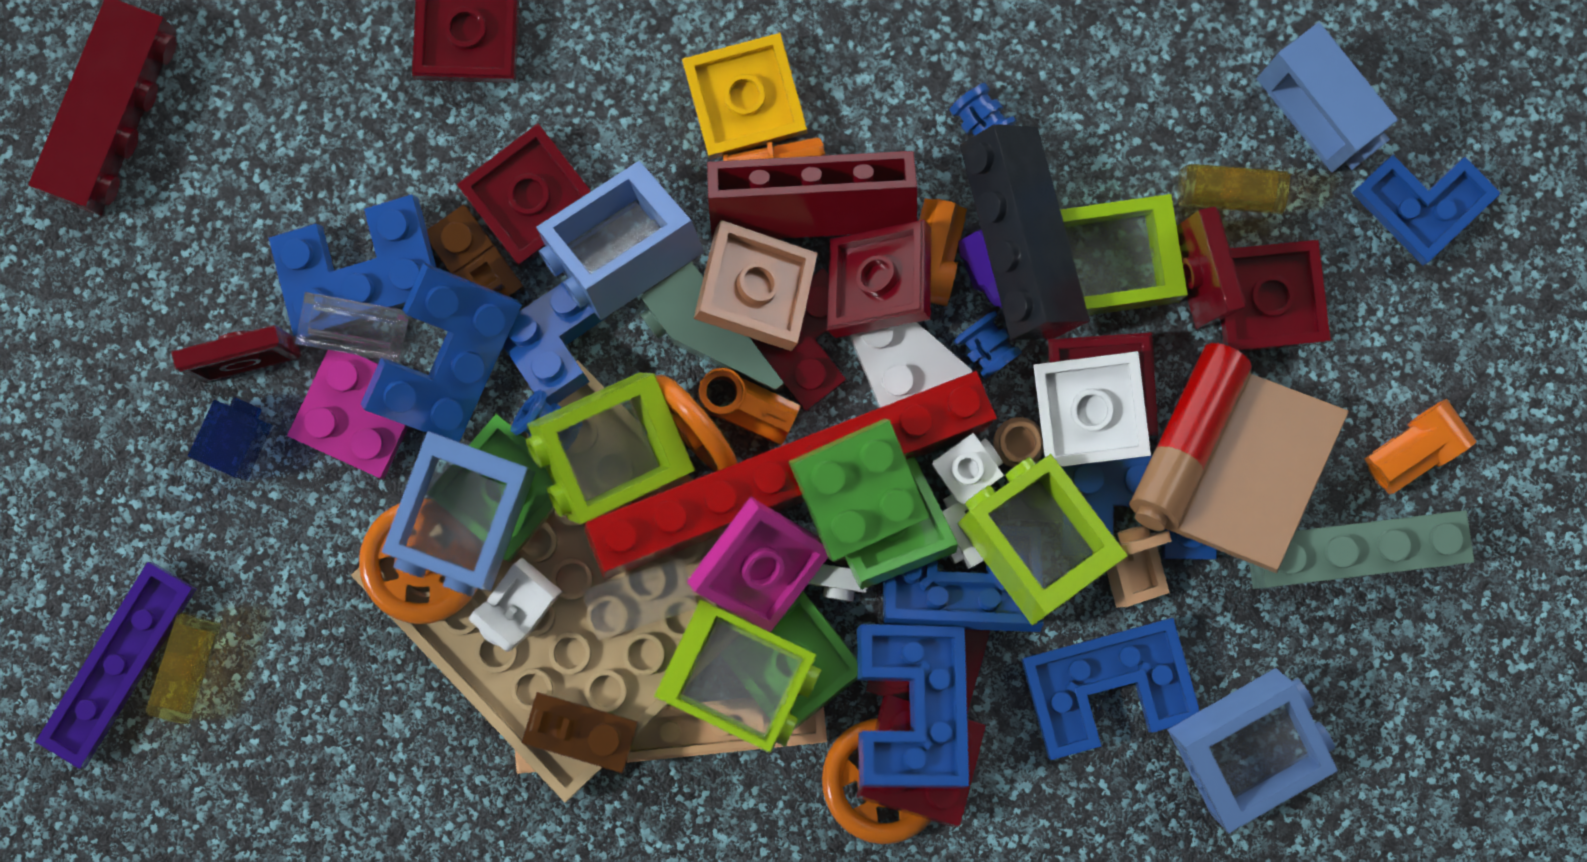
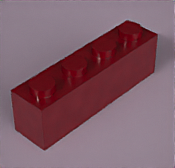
M119 0L103 1L28 186L47 197L98 216L102 215L105 205L109 206L113 203L120 186V180L117 176L125 158L128 159L132 156L138 144L139 132L136 129L143 112H148L156 100L158 93L156 80L162 66L169 64L176 50L177 38L175 34L177 30L164 17Z
M914 151L707 162L708 204L712 240L715 228L721 220L775 239L852 235L917 221V179Z

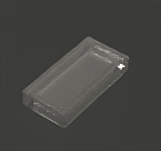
M305 292L295 344L378 359L382 357L390 361L399 362L408 316L400 309Z
M683 558L582 590L597 640L600 641L695 610L697 602L693 589L687 583L689 576Z

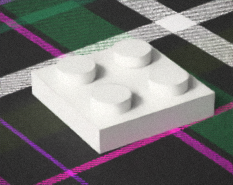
M1138 351L1033 364L1045 457L1052 454L1060 466L1151 456Z

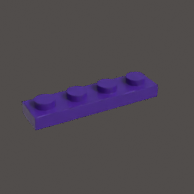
M147 562L35 742L78 769L86 768L197 589L154 562Z

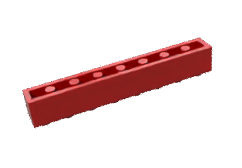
M977 370L585 522V533L603 579H609L723 534L750 497L775 512H780L805 502L788 461L882 419L890 420L905 459L914 456L915 458L963 440L972 433L976 435L986 431L997 417Z

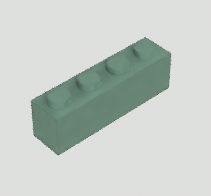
M1467 510L1299 530L1295 532L1277 574L1252 563H1249L1253 589L1474 563Z

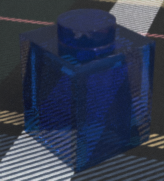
M233 397L230 405L214 399L187 457L230 476L247 481L273 425L258 419L263 409L241 399Z

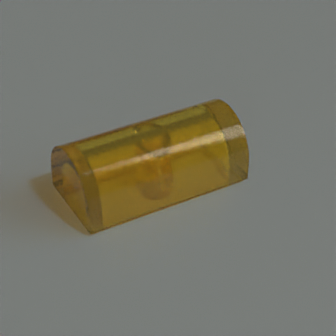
M1188 164L1179 170L1178 204L1184 207L1209 208L1216 206V208L1222 210L1283 214L1287 205L1291 174H1288L1287 171Z
M183 612L176 616L146 708L147 715L181 724L190 723L222 623L190 612Z

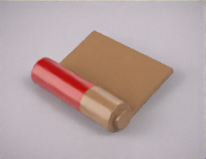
M1210 343L1203 348L1129 504L1136 513L1135 519L1149 529L1155 531L1168 529L1277 574L1349 411L1251 374L1252 366L1250 360L1240 351L1224 344Z

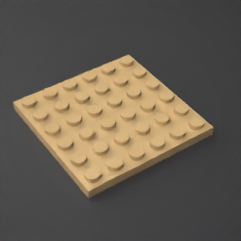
M578 360L576 361L590 382L559 402L558 405L561 407L604 389L602 384ZM621 404L583 420L576 438L565 451L585 501L657 468L639 423ZM525 431L521 433L523 437L528 439L529 434ZM688 474L602 515L680 486L693 479ZM555 510L511 562H507L503 558L491 591L477 588L471 600L460 611L438 622L412 624L391 617L565 803L603 767L521 743L536 693L541 692L638 721L636 736L668 705V703L654 697L700 599L745 620L695 593L687 583V580L722 534L604 580L586 536L585 523L579 524L570 521L566 515L560 517ZM440 523L431 533V537L437 539L445 549L456 538L452 531ZM414 526L411 531L410 537L417 535V531ZM395 557L380 559V569L385 582L399 578L396 568L393 567ZM524 558L562 592L530 635L511 651L507 652L500 646L487 641L481 635L479 628L470 622L469 617L476 608L486 602L512 565L519 559ZM451 560L449 561V562H451V563H454V564H457V565H460V566L463 567V565H461V564H458V563L453 562V561H451ZM358 568L351 576L365 590ZM446 576L441 578L442 583H444ZM409 585L407 601L428 603L430 587ZM717 623L687 686L740 633Z

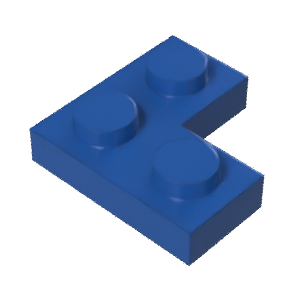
M1393 154L1352 192L1422 266L1433 259L1501 194L1466 157L1459 160L1427 190Z
M562 282L518 312L503 347L532 391L535 393L541 389L547 393L546 403L549 405L554 402L558 404L590 382L566 345L604 319L600 320L588 304L580 308Z

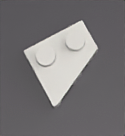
M917 322L849 335L879 408L973 372L972 369Z

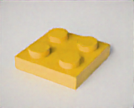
M781 33L682 59L709 160L722 157L724 154L729 155L767 145L769 141L774 143L807 134L806 123Z

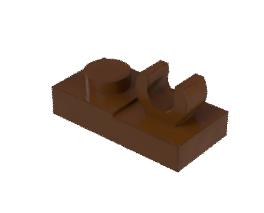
M465 204L427 229L432 248L451 274L511 298L525 289Z
M537 692L521 743L624 773L639 722Z

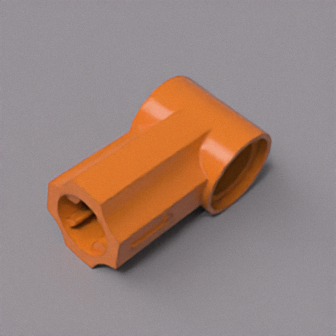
M925 198L919 220L925 219L931 227V303L947 307L958 263L954 262L959 241L961 240L967 208L942 199Z
M717 368L706 373L700 382L697 392L698 403L710 416L722 418L779 446L783 445L801 406L741 378L736 372L727 368ZM721 379L732 384L736 395L733 403L728 406L719 407L709 401L706 390L708 385L715 380Z
M1447 399L1442 400L1418 415L1407 424L1409 426L1407 430L1390 439L1364 458L1372 477L1389 495L1394 494L1435 465L1440 467L1453 460L1477 442Z

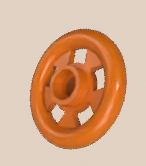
M666 375L655 376L684 444L714 472L736 464L737 459L730 445L699 404L672 378Z
M424 499L414 523L417 535L410 537L406 546L419 551H425L427 554L446 561L451 560L474 571L483 549L481 539L437 501ZM399 503L383 512L372 523L363 539L359 555V570L363 586L375 605L384 613L397 620L412 624H429L444 620L460 611L473 596L443 586L441 578L444 575L428 569L424 578L396 569L399 575L398 579L386 582L383 579L380 559L393 556L382 553V549L400 505ZM439 523L447 527L456 536L447 549L437 539L431 537V533ZM408 586L430 587L429 602L414 603L407 601Z
M877 718L851 726L832 744L823 766L822 788L826 804L832 816L847 832L870 843L894 844L919 834L930 824L931 820L898 811L900 820L890 823H878L876 808L885 806L865 801L864 804L852 808L843 789L844 786L853 782H857L859 788V769L848 758L859 747V733L875 730Z

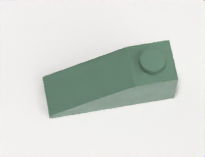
M692 261L663 279L641 296L643 305L647 310L641 313L640 316L657 339L666 334L674 345L720 368L731 369L740 375L741 378L775 394L784 389V382L749 337L694 319L703 276Z

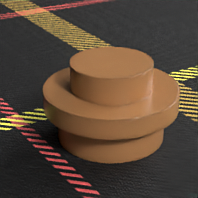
M1023 417L1011 418L1002 423L996 430L993 438V447L1002 459L1003 464L1010 468H1014L1028 457H1031L1036 463L1044 452L1042 431L1030 419Z

